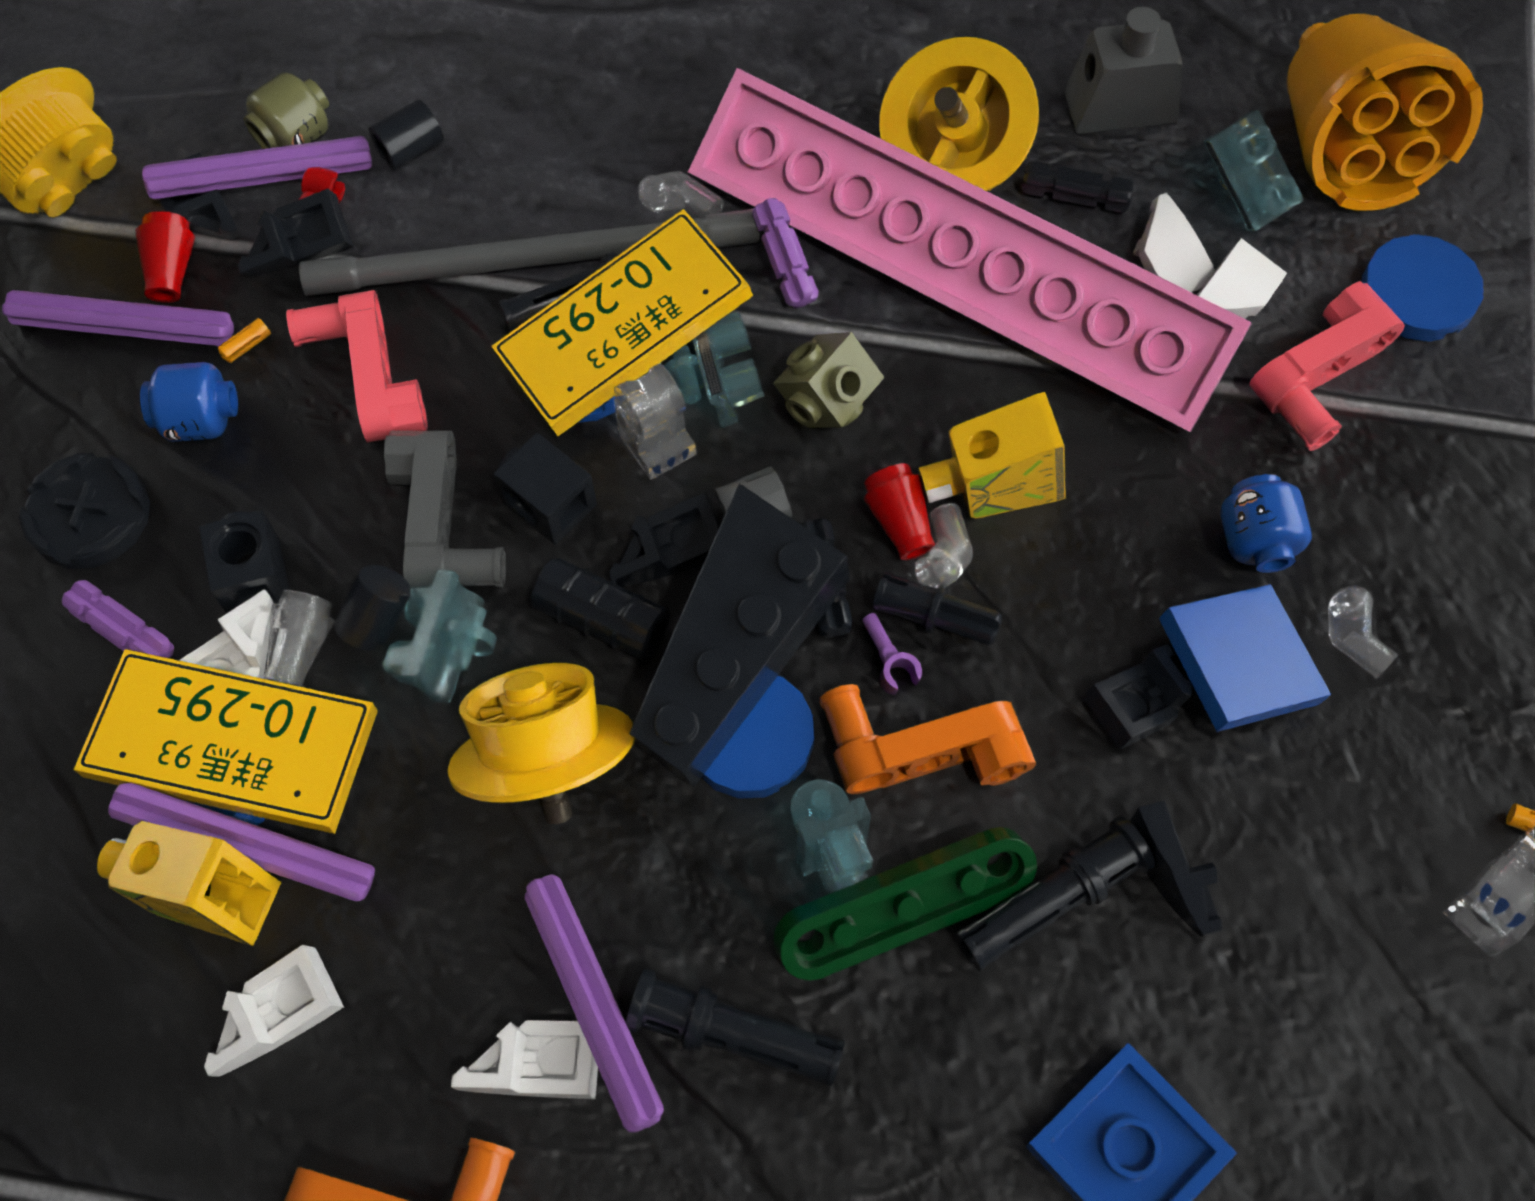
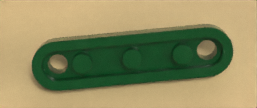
M995 827L982 831L792 909L782 917L775 929L773 938L775 951L785 969L792 976L802 980H818L1000 905L1031 885L1037 871L1035 853L1011 829ZM1002 852L1001 857L996 863L987 865L991 856ZM811 930H816L812 938L804 942H798L802 935Z

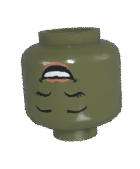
M282 72L250 93L246 100L248 114L243 117V121L253 139L262 149L311 143L324 136L328 130V120L324 110L329 107V101L321 88L312 79H307L303 82L291 73Z

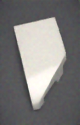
M1164 193L1152 201L1149 209L1151 211L1142 238L1137 241L1133 255L1140 258L1145 270L1195 294L1200 292L1215 273V269L1201 241L1182 211L1171 197Z
M1241 238L1197 296L1246 319L1248 316H1256L1261 311L1287 273Z
M265 589L219 618L218 621L224 631L179 661L263 679L274 603Z
M301 945L244 984L242 993L227 991L222 1010L229 1012L216 1053H208L204 1068L208 1076L220 1077L257 1059L297 1037L344 1007L315 947Z
M526 1020L520 1027L510 1022L496 1035L499 1040L469 1068L463 1066L452 1076L451 1087L458 1091L534 1097L595 1099L598 1066L578 1021Z

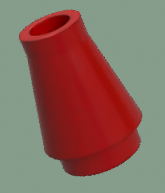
M164 211L150 212L142 217L141 225L135 229L145 282L144 295L156 302H176L181 298V286L195 242V235L190 231L189 221L183 216Z
M907 463L895 464L870 475L864 481L867 490L864 501L897 548L901 560L914 559L933 550L936 545L930 531L921 476L913 474L910 465Z

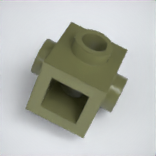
M844 332L818 334L811 341L800 345L790 354L786 362L788 367L773 384L785 398V405L789 414L806 427L842 428L853 422L863 411L862 403L885 377L853 333Z

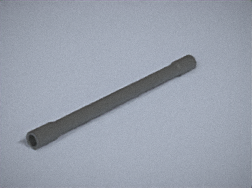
M753 209L712 213L693 219L717 248L760 243V232L752 215ZM664 222L361 258L344 256L302 261L299 264L300 280L305 296L356 291L365 286L601 259L606 257L605 254L611 251L616 252L618 255Z

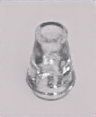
M283 590L281 592L279 603L271 604L267 668L263 679L303 687L305 677L335 622L329 617L333 605L331 602L304 592Z

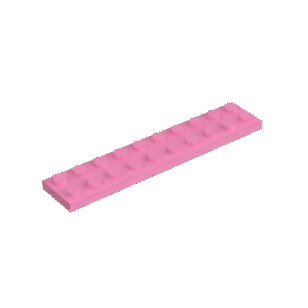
M736 68L688 170V173L754 207L763 203L766 199L776 198L784 203L790 217L789 225L1189 432L1195 426L1251 326L1250 321L739 68Z

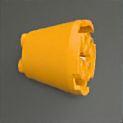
M1349 14L1338 17L1328 23L1320 22L1311 25L1300 37L1299 49L1291 61L1287 75L1288 94L1307 172L1323 193L1335 199L1339 206L1359 211L1379 210L1399 205L1420 195L1418 186L1434 176L1449 160L1455 163L1461 160L1477 133L1482 117L1483 95L1481 86L1475 81L1467 65L1455 53L1384 21L1378 16L1369 14Z

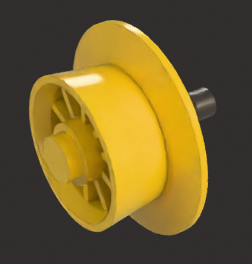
M545 663L515 669L480 684L462 700L459 706V713L470 739L460 746L452 756L448 764V776L452 787L457 792L479 801L500 803L541 798L543 800L542 806L546 821L549 824H560L572 817V810L566 791L604 774L627 755L634 743V739L629 734L633 723L624 712L610 706L596 704L593 674L583 666L571 663Z

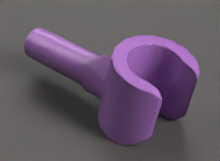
M875 613L865 616L862 621L884 665L879 677L882 689L892 695L897 693L898 686L890 673V670L895 667L907 670L912 683L917 686L922 675V668L918 659L910 653L897 651Z

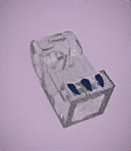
M661 363L652 366L646 375L633 381H625L614 387V406L620 438L650 480L697 455L695 442L687 433L683 411L686 410L684 398L671 374Z
M1535 824L1512 843L1496 861L1493 859L1442 912L1491 958L1520 942L1535 924ZM1472 908L1476 910L1485 920H1487L1495 929L1486 927L1482 923H1480L1475 917Z

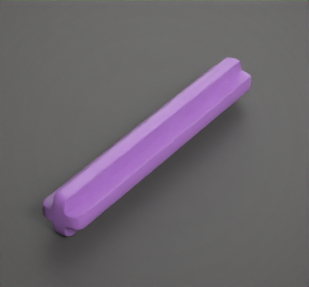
M356 136L148 164L142 168V177L149 197L158 199L209 192L216 189L223 190L302 179L304 172L311 167H321L337 173L367 170L371 167L372 159L366 137Z
M18 290L8 292L5 303L2 305L3 314L7 316L8 321L13 325L219 346L231 338L234 332V322L231 321L230 314L222 311Z
M134 783L120 784L116 788L109 804L108 813L113 819L134 826L141 821L222 839L265 871L355 902L365 899L374 880L375 868L370 864Z
M554 874L534 879L527 885L525 901L622 1124L631 1133L649 1128L660 1121L664 1106L561 879Z

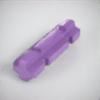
M776 198L766 199L763 203L753 208L752 215L758 231H764L761 239L776 278H782L783 282L780 284V288L786 303L795 309L804 307L817 299L818 289L812 275L807 276L806 272L809 270V266L794 228L788 227L790 217L784 203Z
M87 580L74 582L71 589L63 594L62 605L68 609L69 613L83 623H88L94 631L122 651L127 649L164 658H170L173 655L174 645L169 642L168 637L155 628L145 625L144 620L110 596L103 595L100 589Z

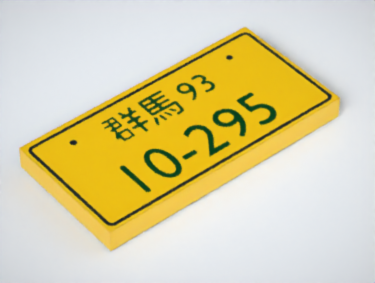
M683 209L491 347L555 434L559 436L753 297V294L745 279Z
M125 649L74 770L81 777L114 785L134 783L181 800L335 834L378 710L373 702Z

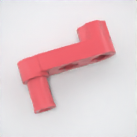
M1361 281L1344 289L1325 308L1323 317L1332 327L1287 350L1284 354L1267 363L1253 376L1249 384L1271 413H1280L1304 441L1309 451H1314L1328 443L1339 433V429L1342 428V425L1337 420H1334L1312 394L1311 390L1382 352L1398 338L1405 327L1404 323L1367 283H1362Z
M375 290L338 296L337 303L297 310L288 309L286 311L287 325L295 347L342 337L347 338L357 413L362 433L367 443L385 440L391 430L427 431L426 410L418 380L392 384L384 322Z

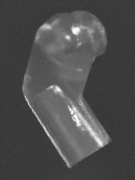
M681 171L649 175L643 178L638 186L640 201L647 209L654 212L688 209L701 218L706 214L720 213L724 206V200Z
M955 503L941 505L930 513L938 542L929 551V556H923L915 563L914 570L920 584L938 588L941 584L949 586L958 580L971 563L973 547L960 507Z
M1358 585L1341 588L1333 594L1328 605L1330 642L1370 675L1378 679L1398 654L1372 635L1373 598L1369 591Z

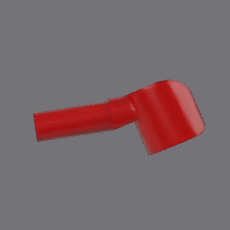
M321 167L308 168L302 178L301 188L303 194L298 200L329 189L337 195L340 203L345 193V184L337 181L338 173Z

